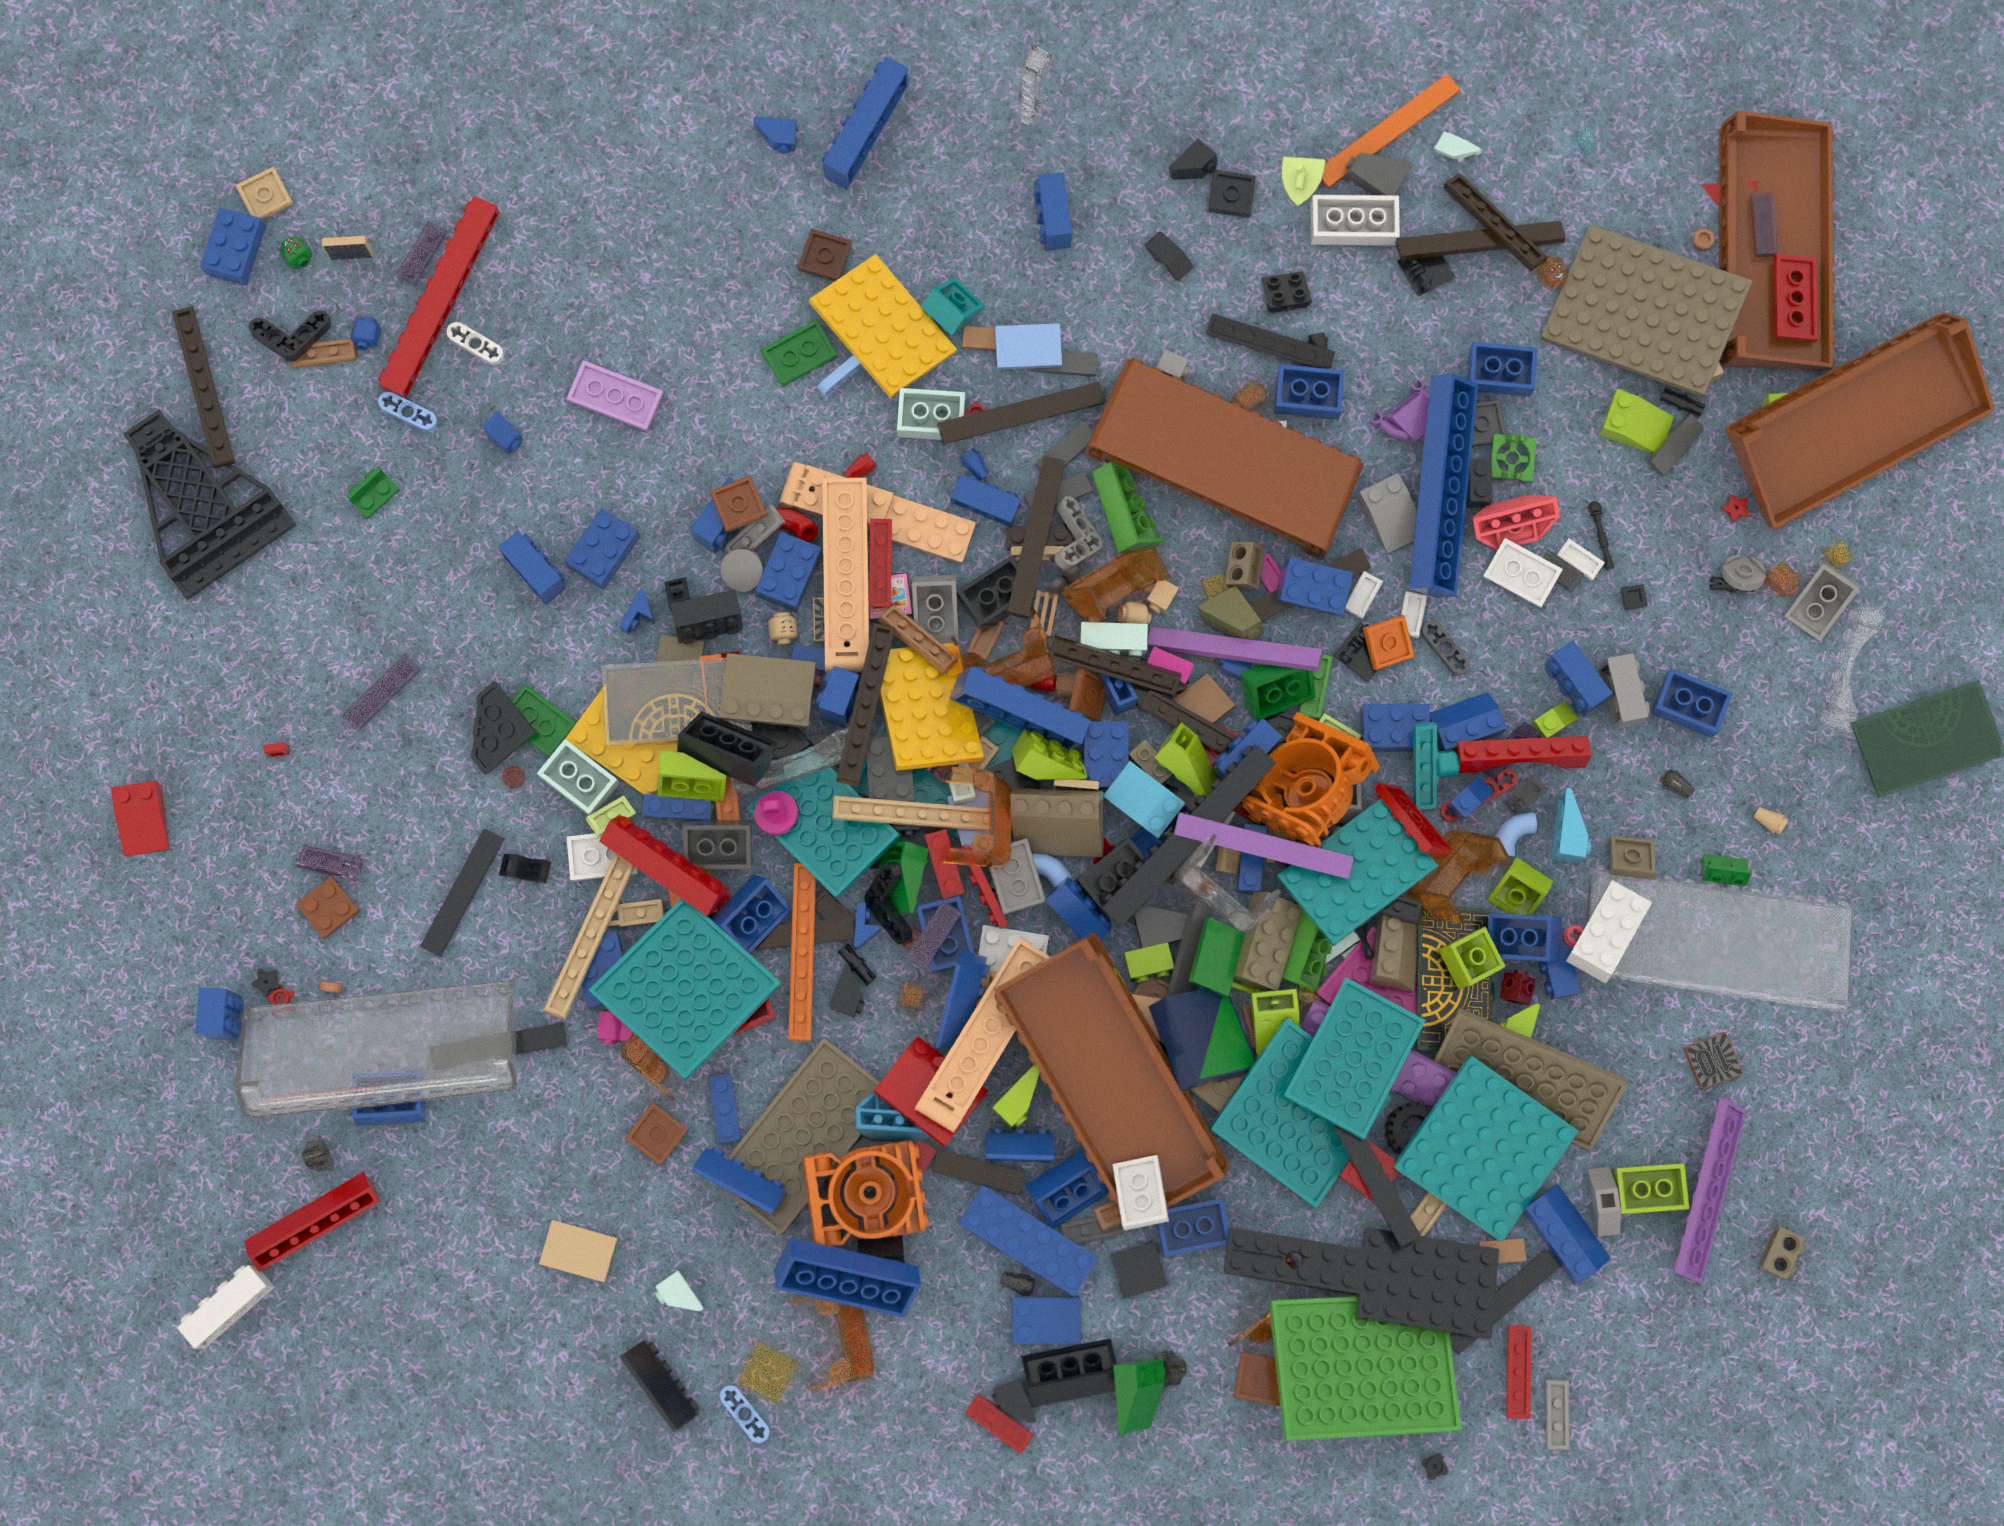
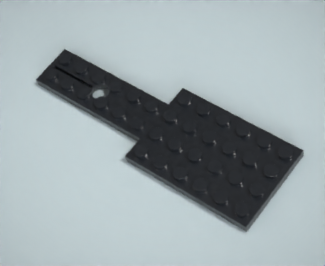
M1229 1227L1223 1274L1357 1295L1355 1318L1490 1340L1492 1339L1499 1249L1420 1236L1400 1247L1391 1231L1365 1227L1362 1249ZM1291 1252L1298 1253L1303 1260L1302 1266L1299 1269H1291L1286 1263L1287 1254Z

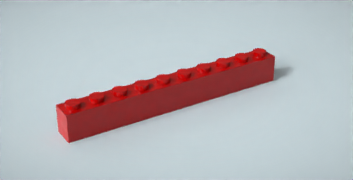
M473 196L472 200L468 201L465 205V214L462 220L459 219L457 221L453 238L448 239L445 246L446 251L443 257L438 259L434 275L428 278L426 283L427 289L424 295L421 294L417 300L418 307L415 313L410 314L407 321L408 326L405 332L400 334L396 350L392 351L389 355V364L386 370H382L379 375V385L386 392H392L404 399L407 398L500 214L497 205Z

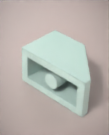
M680 1271L675 1272L655 1286L658 1290L655 1295L662 1305L666 1303L668 1306L701 1312L705 1309Z

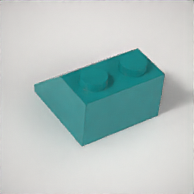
M952 278L933 288L921 306L930 318L937 321L943 330L951 335L961 331L985 307L956 278Z

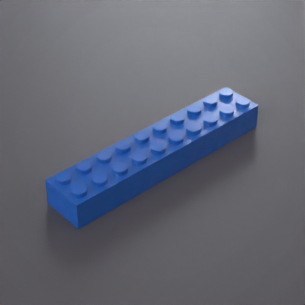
M1451 373L1431 376L1412 567L1409 579V589L1435 598L1457 597L1478 384Z

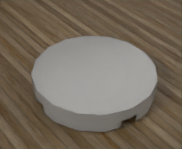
M738 548L732 550L724 557L720 572L723 581L728 587L736 591L745 592L752 590L758 585L765 568L762 559L756 552L747 548Z
M1741 554L1727 558L1721 570L1723 578L1729 585L1743 591H1752L1760 588L1766 577V569L1761 562L1754 557L1749 556L1746 558Z

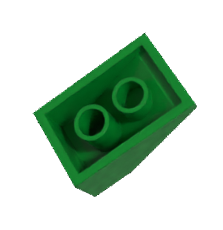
M1259 665L1240 673L1245 708L1257 721L1316 698L1313 672L1311 670Z
M1141 1358L1115 1364L1114 1377L1119 1435L1151 1428L1165 1384L1163 1359Z

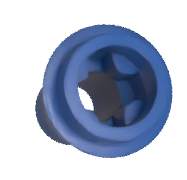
M975 448L970 449L960 457L963 461L962 464L979 479L978 481L989 475L980 452L976 451Z

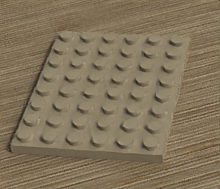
M1589 225L1541 339L1705 397L1753 281Z

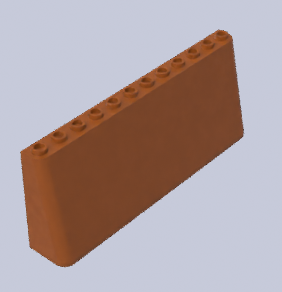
M1737 110L1720 127L1719 269L1753 281L1719 361L1721 366L1829 371L1835 364V355H1833V345L1835 343V335L1833 334V324L1835 322V315L1833 313V303L1835 301L1833 293V283L1835 280V274L1833 273V262L1835 259L1833 242L1835 235L1833 232L1834 192L1832 191V182L1834 180V172L1832 171L1834 159L1832 141L1834 139V132L1830 122ZM1747 181H1758V192ZM1776 254L1817 258L1818 340L1816 342L1774 339L1773 257ZM1791 273L1792 280L1799 282V276ZM1794 293L1791 294L1792 300L1800 303L1799 296ZM1792 314V320L1795 323H1800L1799 316Z
M1946 312L1927 319L1728 425L1725 431L1767 526L1772 529H1778L1783 527L1786 522L1802 517L1805 512L1822 506L1827 500L1839 497L1842 492L1856 488L1861 482L1876 477L1883 470L1895 467L1896 463L1912 458L1915 453L1932 447L1937 441L1947 439L1952 433L1966 429L1971 423L1986 418L1988 414L1995 411V407L1967 319Z
M1137 358L1126 360L1086 446L1084 455L1103 464L1105 459H1109L1304 546L1303 553L1322 560L1328 552L1364 464L1361 462V459L1355 455L1348 456L1341 453L1342 451L1335 446L1328 447L1323 445L1317 438L1305 437L1297 429H1287L1279 421L1273 419L1269 421L1256 411L1249 412L1242 409L1243 407L1236 402L1229 403L1224 401L1218 394L1206 393L1198 385H1188L1181 378L1174 375L1170 377L1157 367L1150 368L1143 365L1144 363Z
M1094 932L994 989L996 1002L1004 1007L1007 1021L1011 1026H1015L1018 1032V1040L1027 1047L1029 1059L1041 1071L1040 1077L1045 1085L1048 1084L1052 1090L1051 1096L1054 1102L1060 1104L1064 1112L1062 1114L1068 1124L1071 1123L1075 1130L1074 1136L1079 1144L1082 1143L1086 1149V1157L1097 1168V1176L1108 1187V1195L1113 1203H1117L1119 1206L1113 1164L1157 1155L1167 1208L1226 1176L1229 1164L1188 1091L1180 1090L1169 1058L1102 942Z

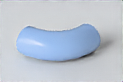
M1535 812L1512 816L1500 826L1494 837V859L1514 858L1515 844L1518 839L1524 835L1536 834L1537 820Z
M1032 853L1038 875L1047 878L1053 888L1067 877L1070 880L1073 879L1071 873L1061 861L1048 854Z

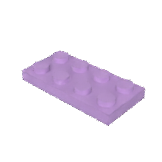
M583 360L566 399L570 403L647 432L664 392Z

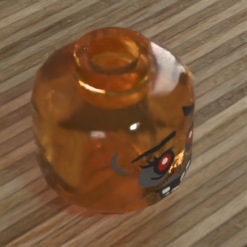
M1552 255L1547 256L1546 262L1537 267V273L1544 286L1553 288L1567 281L1566 277L1569 273L1561 257L1553 258Z

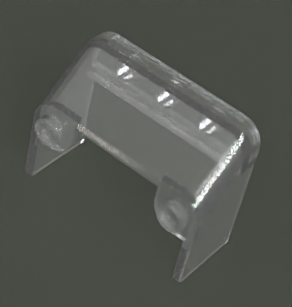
M1213 833L1176 869L1175 878L1228 925L1239 931H1249L1272 911L1281 891L1277 888L1251 912L1244 908L1196 867L1207 856L1216 838V835Z

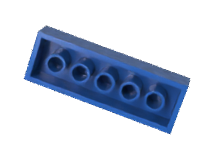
M885 57L883 62H878L876 65L873 79H869L866 82L863 96L861 98L858 97L855 101L852 115H847L843 122L844 128L842 132H838L835 135L832 149L830 151L827 150L822 158L825 179L846 190L849 188L909 85L908 68L888 57Z
M977 666L970 667L958 675L949 698L950 700L1022 732L1024 729L1031 732L1037 731L1043 738L1050 741L1056 740L1069 750L1082 745L1090 720L1085 718L1084 714L1078 711L1071 712L1065 709L1063 704L1058 702L1051 703L1045 700L1043 695L1031 694L1025 691L1026 689L1023 686L1011 685L1005 682L1006 680L1003 677L991 676L985 673L986 671L983 668Z
M982 1185L959 1222L960 1226L1073 1298L1098 1260V1257L984 1185Z
M791 1237L774 1269L775 1289L903 1318L921 1286L918 1266Z

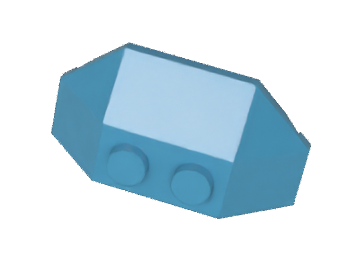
M874 1092L855 1107V1128L869 1139L888 1141L911 1140L916 1142L931 1138Z

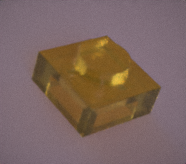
M1843 540L1822 552L1828 563L1836 569L1854 559Z
M1222 573L1201 581L1208 600L1228 590Z
M1300 986L1297 992V998L1300 1000L1299 1003L1311 1007L1315 999L1320 1001L1321 996L1315 994L1316 992Z

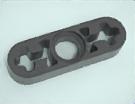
M1434 620L1426 622L1421 630L1422 637L1452 674L1456 676L1465 674L1470 666L1468 658L1439 622ZM1428 626H1429L1430 628H1434V627H1435V628L1437 629L1436 632H1435V634H1436V636H1437L1438 638H1439L1441 635L1444 637V638H1441V639L1437 642V644H1435V643L1433 642V641H1435L1437 638H1436L1433 634H1430V635L1427 634V631L1429 630V629H1428ZM1441 643H1448L1451 646V652L1448 654L1442 653L1439 649ZM1454 652L1458 654L1454 657L1456 661L1464 663L1462 666L1463 670L1454 668L1456 662L1453 658L1450 661L1447 660Z

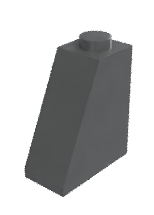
M1360 153L1355 158L1352 156L1345 166L1347 171L1344 176L1374 196H1394L1413 164L1408 161Z
M1142 905L1133 914L1141 949L1167 942L1168 944L1181 942L1188 914Z

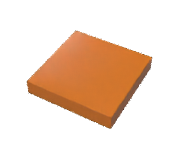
M1399 615L1363 627L1374 670L1415 657L1405 615Z

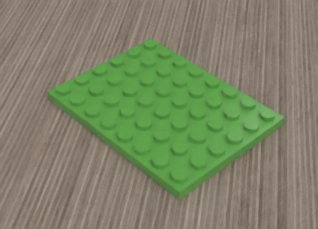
M1357 1297L1273 1300L1269 1302L1284 1442L1459 1432L1462 1430L1450 1333L1355 1318Z

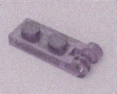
M304 845L296 863L299 868L339 876L350 882H356L359 877L358 871L362 869L364 860L357 856Z

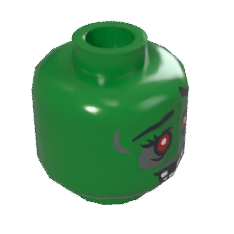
M288 237L281 244L280 255L290 268L302 269L309 265L312 251L302 238Z

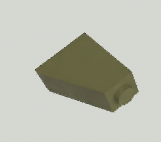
M1237 586L1198 605L1203 622L1231 637L1255 640L1264 634L1261 620Z

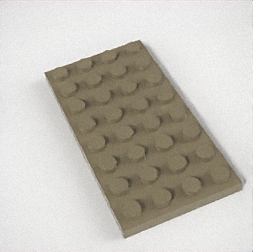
M1460 1008L1433 1060L1457 1073L1469 1055L1473 1056L1576 1128L1579 1132L1571 1143L1592 1151L1628 1085V1079Z
M823 1037L727 1158L731 1161L734 1157L745 1163L743 1168L750 1172L752 1168L765 1174L763 1179L769 1182L775 1179L785 1185L783 1189L787 1193L775 1215L773 1216L731 1192L723 1190L782 1236L808 1203L802 1155L831 1152L840 1159L843 1155L847 1154L862 1135L855 1128V1107L870 1095L880 1082ZM831 1158L833 1167L836 1164V1161ZM829 1175L816 1177L818 1189Z

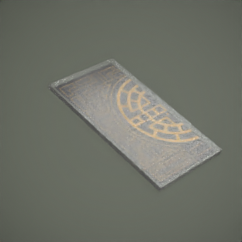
M727 658L602 665L606 746L678 741V734L701 711L719 718ZM724 720L753 732L750 722Z

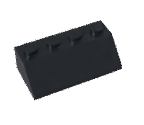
M701 711L678 734L677 752L685 753L726 776L754 787L766 775L778 747V742Z
M1111 1338L1021 1356L1032 1408L1116 1391L1114 1365L1117 1362Z
M643 1340L622 1354L620 1359L671 1430L677 1432L700 1415L697 1412L700 1407L692 1397L690 1399L687 1398L684 1393L686 1388L680 1379L674 1380L670 1374L673 1370L666 1360L661 1362L656 1355L659 1353V1350L652 1341L648 1343L646 1340Z

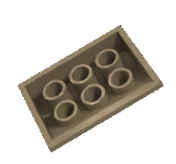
M727 653L719 718L730 721L809 728L816 662Z
M1015 788L1010 794L1014 842L1027 838L1031 853L1086 857L1104 856L1103 791Z

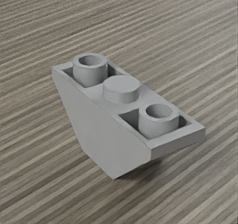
M1610 1167L1587 1169L1597 1237L1620 1234L1621 1207L1618 1188Z

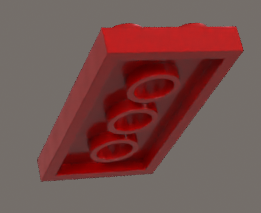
M1776 254L1773 257L1774 339L1816 342L1818 340L1817 258ZM1791 273L1797 274L1800 281L1794 282L1791 278ZM1791 294H1797L1800 298V303L1794 302ZM1792 314L1799 316L1800 323H1795L1792 320Z
M1378 783L1374 788L1378 794L1377 798L1379 800L1382 799L1392 811L1391 815L1397 821L1400 820L1405 826L1404 831L1410 837H1414L1418 842V848L1423 853L1448 856L1453 851L1400 786Z

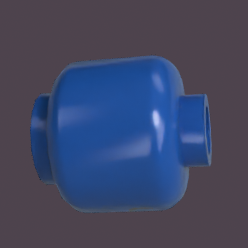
M363 316L361 319L354 321L350 339L360 350H368L378 344L381 327L374 318Z

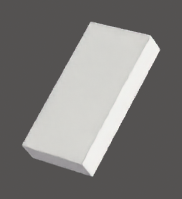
M1569 538L1556 556V558L1590 581L1595 578L1605 563Z
M1364 571L1346 603L1345 611L1363 619L1383 581Z
M1406 591L1401 615H1405L1409 636L1418 639L1427 595Z

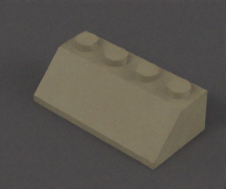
M1422 907L1416 925L1377 914L1370 984L1409 992L1414 991Z

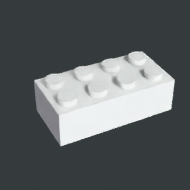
M1313 195L1310 204L1311 245H1396V238L1400 237L1399 196Z
M1612 880L1566 961L1598 980L1607 983L1652 902Z
M243 1265L235 1271V1277L229 1283L225 1281L216 1288L217 1293L210 1298L208 1296L198 1304L200 1308L193 1314L189 1312L180 1320L182 1324L177 1329L194 1349H205L275 1288L262 1271L259 1272L255 1266L248 1265L246 1267Z

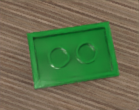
M817 319L760 349L781 387L838 358V354Z
M526 684L512 699L515 706L537 732L527 742L550 758L571 732L576 722Z
M1205 918L1188 982L1221 996L1228 997L1245 933L1212 918Z

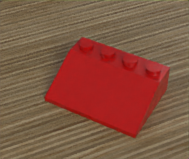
M917 1036L873 1092L945 1148L980 1105L988 1090L983 1086L981 1087L954 1133L915 1109L916 1105L946 1058ZM947 1094L946 1097L951 1099L952 1095Z

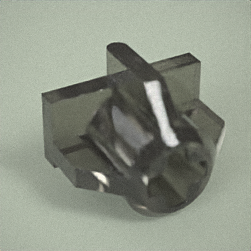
M320 1135L307 1141L302 1152L306 1167L318 1172L332 1171L334 1169L330 1151L322 1136Z
M1162 1351L1153 1354L1154 1359H1163L1165 1384L1163 1388L1180 1385L1182 1378L1187 1372L1186 1362L1182 1358H1178L1173 1351Z

